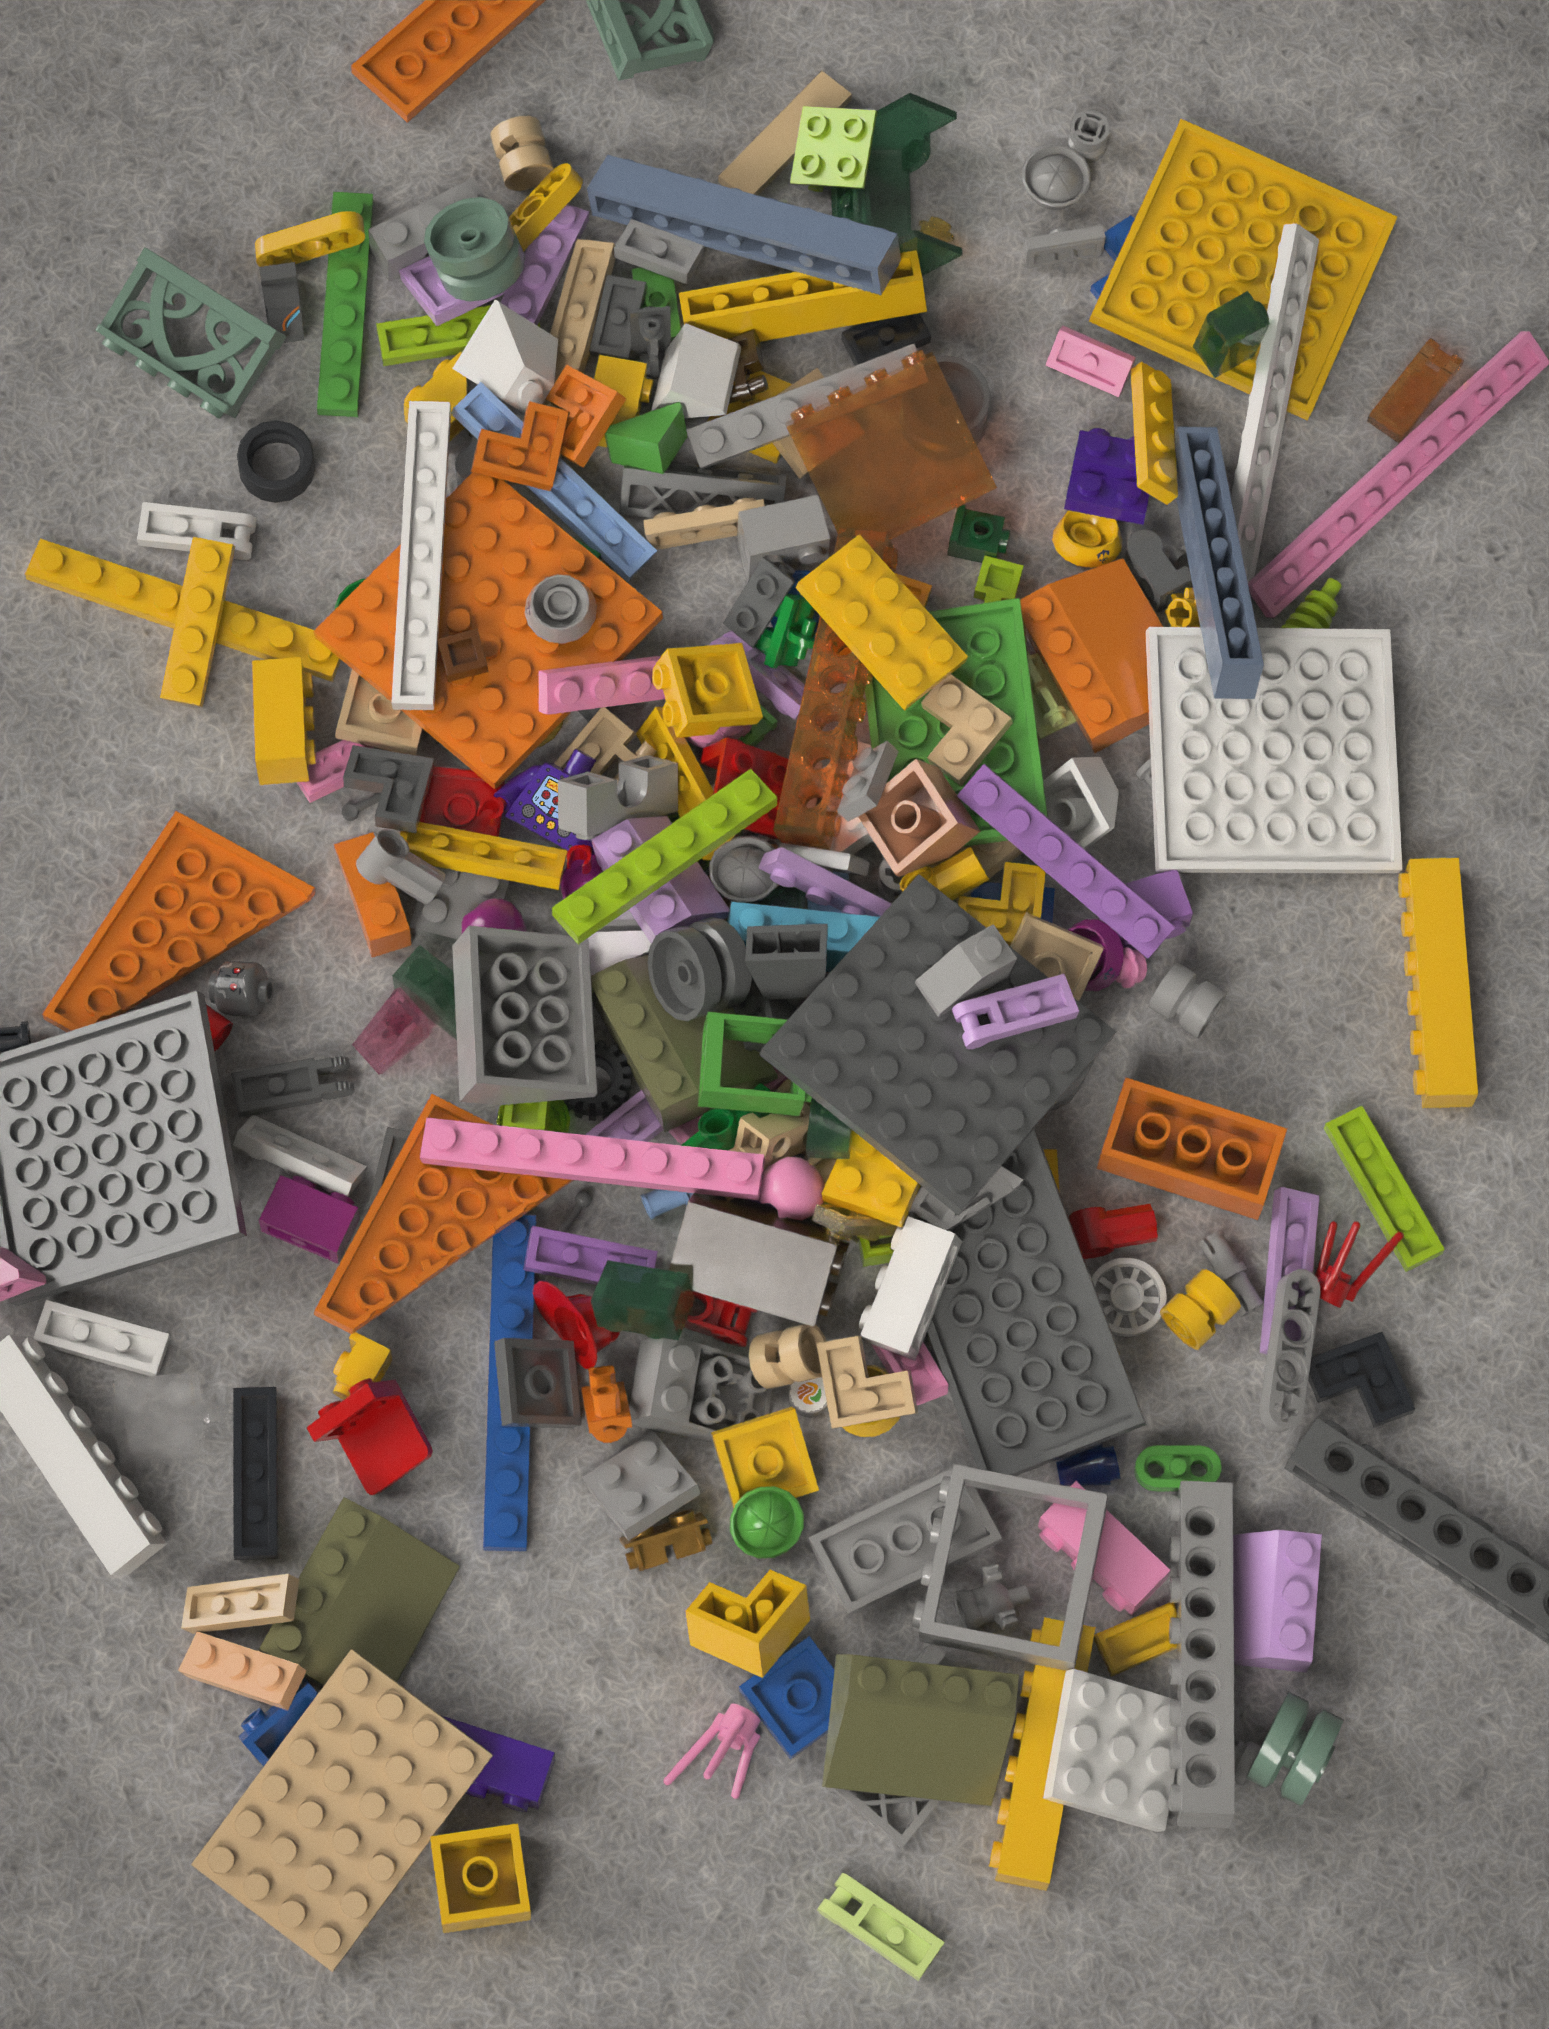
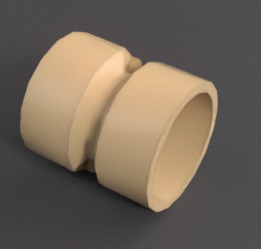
M531 116L510 118L499 123L491 131L492 144L496 157L500 159L499 167L504 184L508 189L523 191L535 188L554 169L549 151L544 147L545 138L540 121L537 118Z
M801 1324L786 1328L784 1331L779 1330L757 1335L752 1339L749 1347L750 1367L755 1379L764 1388L774 1389L791 1385L795 1381L803 1382L822 1377L816 1343L827 1342L823 1332L816 1325L813 1327Z

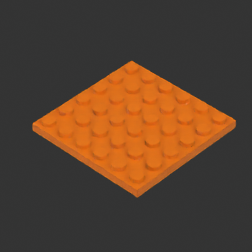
M472 472L446 498L438 638L478 629L489 672L448 682L438 646L434 710L401 711L496 790L571 713L564 712L547 715L539 712V671L621 661L663 619V612L504 480ZM401 544L314 630V636L318 641L391 702ZM557 574L568 575L585 583L593 593L597 605L596 618L590 630L578 640L564 644L548 642L538 637L528 626L524 613L526 599L533 587L545 578Z

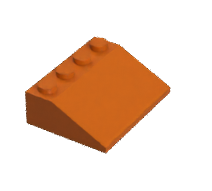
M1123 558L1047 584L1020 599L1025 634L1074 715L1094 754L1149 725L1146 630L1148 627H1163Z

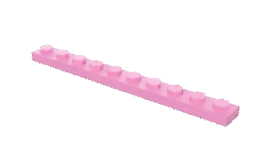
M1521 331L1248 582L1250 595L1267 618H1275L1549 365L1548 358L1530 331Z

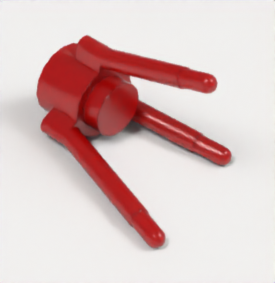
M1332 1221L1329 1224L1318 1268L1314 1274L1320 1284V1299L1338 1308L1342 1307L1345 1299L1353 1302L1360 1288L1403 1239V1232L1398 1231L1350 1285L1348 1283L1352 1276L1343 1272L1342 1268L1361 1225L1358 1221L1353 1222L1334 1265L1328 1266L1338 1227L1337 1222Z

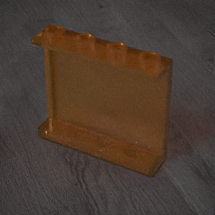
M922 349L915 351L900 359L901 367L889 373L885 367L878 369L863 377L866 384L854 390H850L848 385L841 387L826 395L829 402L819 407L813 408L812 404L809 403L790 413L792 420L785 423L843 546L860 534L871 548H874L997 488L933 352L925 355Z

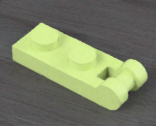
M842 1873L834 1884L837 1889L829 1900L824 1898L817 1911L919 1981L945 1942L855 1879ZM851 1898L862 1904L855 1916L844 1910Z

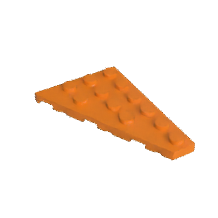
M175 811L42 1014L43 1018L61 1030L69 1032L119 1016L309 902L315 895V887L180 812Z
M431 1094L316 1306L314 1315L350 1334L355 1333L574 1180L422 1163L420 1153L426 1118L493 1125Z

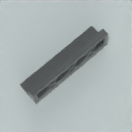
M671 462L665 473L660 474L624 465L619 514L654 518L657 514L664 512L676 514L693 512L697 507L708 505L707 502L718 494L728 495L733 502L739 500V497H746L756 500H773L775 504L784 502L787 475L715 466L701 470L698 464ZM631 484L647 486L657 498L647 506L629 504ZM658 487H659V488H668V489H667L665 492L662 493V492L658 489ZM676 490H685L692 495L697 503L686 511L676 510L667 497ZM698 492H703V493H708V494L702 498V496H701ZM662 503L665 508H659L656 506Z

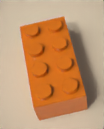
M1125 1077L1097 1169L1258 1220L1288 1128Z

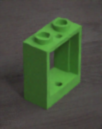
M708 1012L702 1035L698 1106L800 1116L804 1102H811L812 1097L792 1081L790 1093L720 1087L723 1040L766 1044L787 1019Z

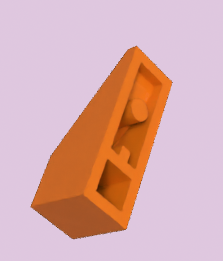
M373 832L334 844L372 958L412 945L410 927L396 887L389 882L381 885L369 882L359 873L356 867V860L375 837Z

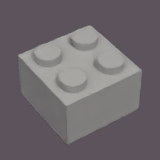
M819 495L739 511L737 548L747 583L763 557H766L777 567L781 563H785L795 571L809 570L811 572L828 559L830 536Z

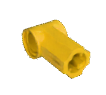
M969 847L934 868L926 866L905 874L899 885L903 892L919 874L948 898L954 900L986 882L989 878L973 849Z

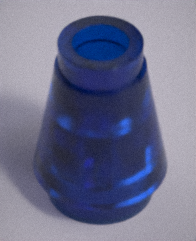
M1102 1443L1056 1462L1060 1485L1071 1486L1075 1481L1081 1486L1111 1485V1481L1121 1479L1114 1445L1104 1447Z

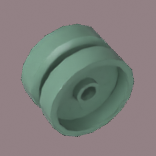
M475 197L457 201L446 206L436 214L426 228L424 244L445 291L455 299L469 302L487 300L507 290L517 281L524 270L525 255L505 208L495 200Z
M1288 1692L1261 1744L1262 1747L1246 1779L1267 1788L1273 1784L1281 1767L1284 1766L1289 1770L1280 1787L1281 1796L1302 1806L1314 1782H1319L1334 1752L1335 1746H1333V1743L1344 1719L1326 1710H1322L1317 1713L1307 1732L1301 1729L1309 1712V1702Z

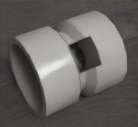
M1176 962L1156 989L1148 1007L1166 1019L1175 1016L1179 1017V1026L1191 1035L1199 1038L1217 1014L1227 993L1208 981L1198 984L1197 974L1181 963Z

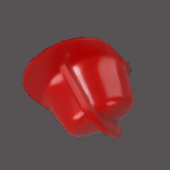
M539 1281L534 1285L533 1296L542 1317L562 1340L574 1341L575 1360L585 1369L595 1367L598 1358L597 1353L616 1341L620 1335V1330L608 1309L593 1296L584 1294L566 1296L548 1281Z

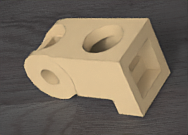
M804 1104L800 1116L769 1114L759 1118L754 1113H750L740 1117L734 1147L738 1146L745 1153L764 1154L765 1170L785 1157H793L810 1147L813 1138V1125L817 1118L816 1111L807 1104Z

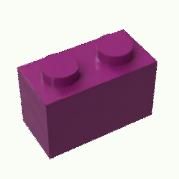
M280 1175L259 1218L261 1232L339 1264L360 1220L358 1207L354 1206L355 1202L338 1192H332L331 1195H327L315 1190V1184L303 1177L293 1176L292 1179Z

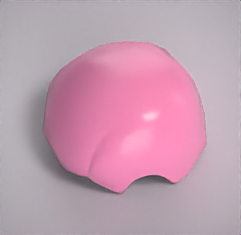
M785 1157L763 1171L759 1201L762 1204L770 1203L774 1205L778 1211L779 1218L788 1217L802 1221L815 1215L822 1207L824 1201L821 1193L825 1187L824 1179L808 1161L800 1157Z

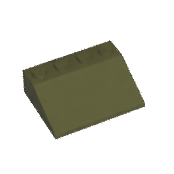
M648 955L625 959L591 975L592 1002L620 1053L625 1054L627 1065L631 1068V1073L645 1095L663 1131L666 1133L703 1115L711 1109H715L698 1106L702 1035L707 1015L690 1021L675 1019L666 1012L656 998L652 988L647 963ZM733 1008L726 1009V1010H723V1011H720V1012H716V1013L735 1014ZM723 1040L720 1087L752 1090L760 1083L765 1085L778 1079L775 1069L760 1056V1052L746 1050L743 1041Z
M343 1497L298 1578L299 1587L294 1621L272 1624L259 1651L299 1664L306 1670L304 1678L312 1686L320 1690L351 1649L398 1682L460 1566L384 1517Z
M836 1654L822 1787L992 1806L1015 1719L1019 1674L853 1654Z

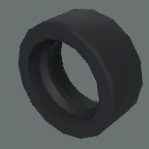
M278 420L262 422L251 428L240 441L237 451L240 479L248 492L260 500L274 503L290 501L304 493L311 484L315 472L312 443L305 432L297 426ZM267 444H288L299 453L300 465L295 474L286 479L275 481L263 479L253 469L252 459L255 452Z

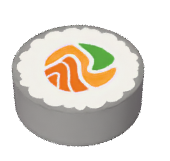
M822 1377L803 1382L795 1381L789 1386L788 1401L790 1406L795 1408L797 1414L804 1417H815L827 1409Z

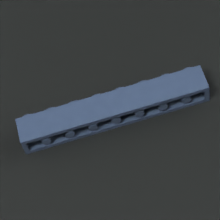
M607 155L587 187L592 216L628 225L630 220L633 219L708 248L882 295L901 261L898 235L887 229L857 223L848 218L824 214L811 208L787 204L774 198L754 195L737 188L717 185L704 179H695L673 173L667 169H659L636 163L630 159Z
M1177 427L1175 452L1178 497L1176 500L1214 699H1255L1264 663L1217 427Z

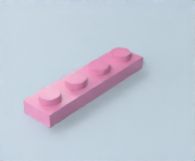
M662 655L539 671V712L549 715L665 699L663 689H656L652 678L653 668Z

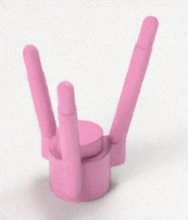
M731 1704L725 1715L718 1713L710 1728L664 1778V1784L670 1785L719 1732L717 1738L721 1741V1744L709 1762L703 1776L707 1780L713 1776L730 1747L740 1750L742 1745H744L731 1793L734 1799L739 1798L753 1750L761 1737L755 1732L761 1722L760 1718L743 1706Z

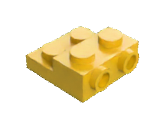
M742 643L668 648L653 668L652 678L654 686L658 690L663 689L666 703L663 706V719L666 726L674 728L676 738L714 735L720 727L758 724L763 718Z

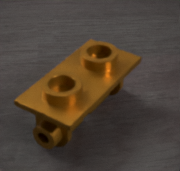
M693 1509L684 1510L670 1515V1522L656 1527L652 1525L629 1541L625 1536L619 1538L620 1543L625 1549L632 1548V1552L625 1553L629 1569L638 1568L641 1572L645 1569L668 1563L664 1547L671 1544L676 1559L706 1551L705 1546L713 1544L709 1529L700 1530V1525L708 1523L707 1518L701 1512L695 1514Z

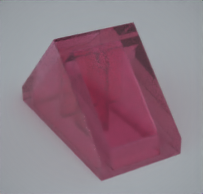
M401 987L396 988L352 1045L378 1075L383 1074L429 1037L428 1017Z

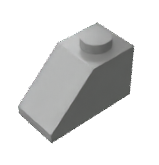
M993 924L956 945L915 981V984L936 1015L940 1017L952 1010L958 1003L970 1000L1007 979L1017 957Z

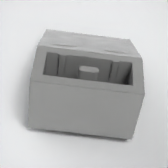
M664 1332L640 1342L629 1404L632 1425L655 1432L713 1442L711 1432L767 1415L772 1389L764 1388L755 1379L750 1367L749 1358Z

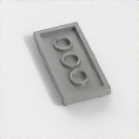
M953 1467L808 1538V1542L847 1617L921 1581L925 1560H934L937 1544L930 1543L933 1521L935 1517H943L946 1502L939 1501L943 1476L951 1477ZM966 1485L963 1487L947 1568L1000 1543L1002 1540L976 1487Z

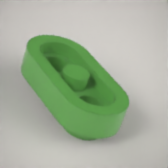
M1156 1445L1145 1448L1138 1455L1134 1466V1474L1137 1482L1149 1491L1178 1492L1181 1481L1217 1482L1222 1466L1216 1452L1206 1446ZM1152 1464H1157L1162 1467L1163 1474L1159 1477H1154L1148 1472V1467ZM1194 1464L1202 1465L1206 1470V1474L1202 1477L1193 1475L1191 1466Z

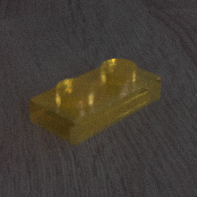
M816 1204L812 1221L827 1227L826 1233L841 1240H851L852 1235H856L863 1239L877 1241L879 1236H893L898 1228L896 1225L833 1204Z

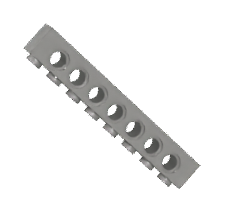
M1181 1481L1177 1496L1170 1495L1169 1521L1177 1522V1536H1170L1169 1561L1177 1562V1577L1171 1576L1169 1582V1602L1177 1603V1618L1171 1617L1169 1624V1643L1177 1644V1659H1170L1169 1684L1177 1685V1700H1171L1169 1707V1726L1177 1727V1742H1171L1169 1750L1170 1769H1177V1785H1170L1169 1809L1170 1811H1177V1826L1230 1828L1235 1815L1233 1483ZM1202 1524L1211 1533L1205 1536L1197 1535L1191 1530L1190 1526ZM1196 1564L1204 1565L1210 1570L1211 1574L1208 1576H1198L1192 1572L1190 1567ZM1195 1605H1202L1211 1612V1615L1208 1617H1198L1192 1613L1190 1608ZM1195 1646H1202L1208 1649L1212 1656L1200 1659L1194 1656L1190 1649ZM1197 1687L1204 1688L1209 1691L1212 1698L1209 1700H1198L1191 1694L1190 1690ZM1195 1729H1203L1211 1735L1212 1740L1209 1742L1196 1741L1190 1732ZM1195 1771H1203L1211 1777L1212 1782L1206 1785L1198 1784L1191 1778L1190 1774Z

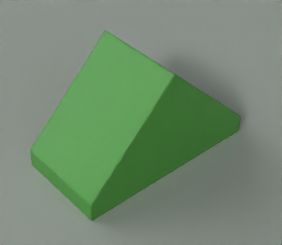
M680 402L610 425L605 433L609 458L612 463L660 474L665 473L688 437L683 408Z

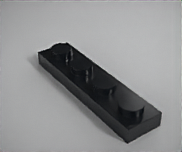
M276 1387L233 1388L234 1560L278 1559Z

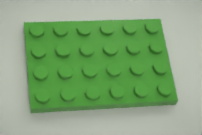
M1020 598L930 611L929 613L968 656L966 662L951 673V675L1010 716L1013 722L962 786L944 773L943 775L956 795H958L985 763L1048 817ZM862 663L871 747L873 749L888 741L899 751L886 782L887 784L915 759L930 764L927 757L951 728L923 709L921 702L928 693L904 711ZM960 799L981 831L963 847L1008 841V839Z

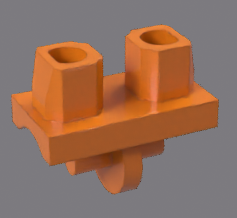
M612 1365L589 1368L590 1386L581 1387L589 1433H592L597 1440L603 1443L618 1441L625 1435L627 1428H632L624 1381L616 1382L615 1370Z

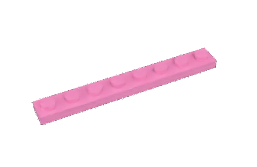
M426 1118L420 1160L424 1164L750 1200L760 1199L765 1164L764 1154Z

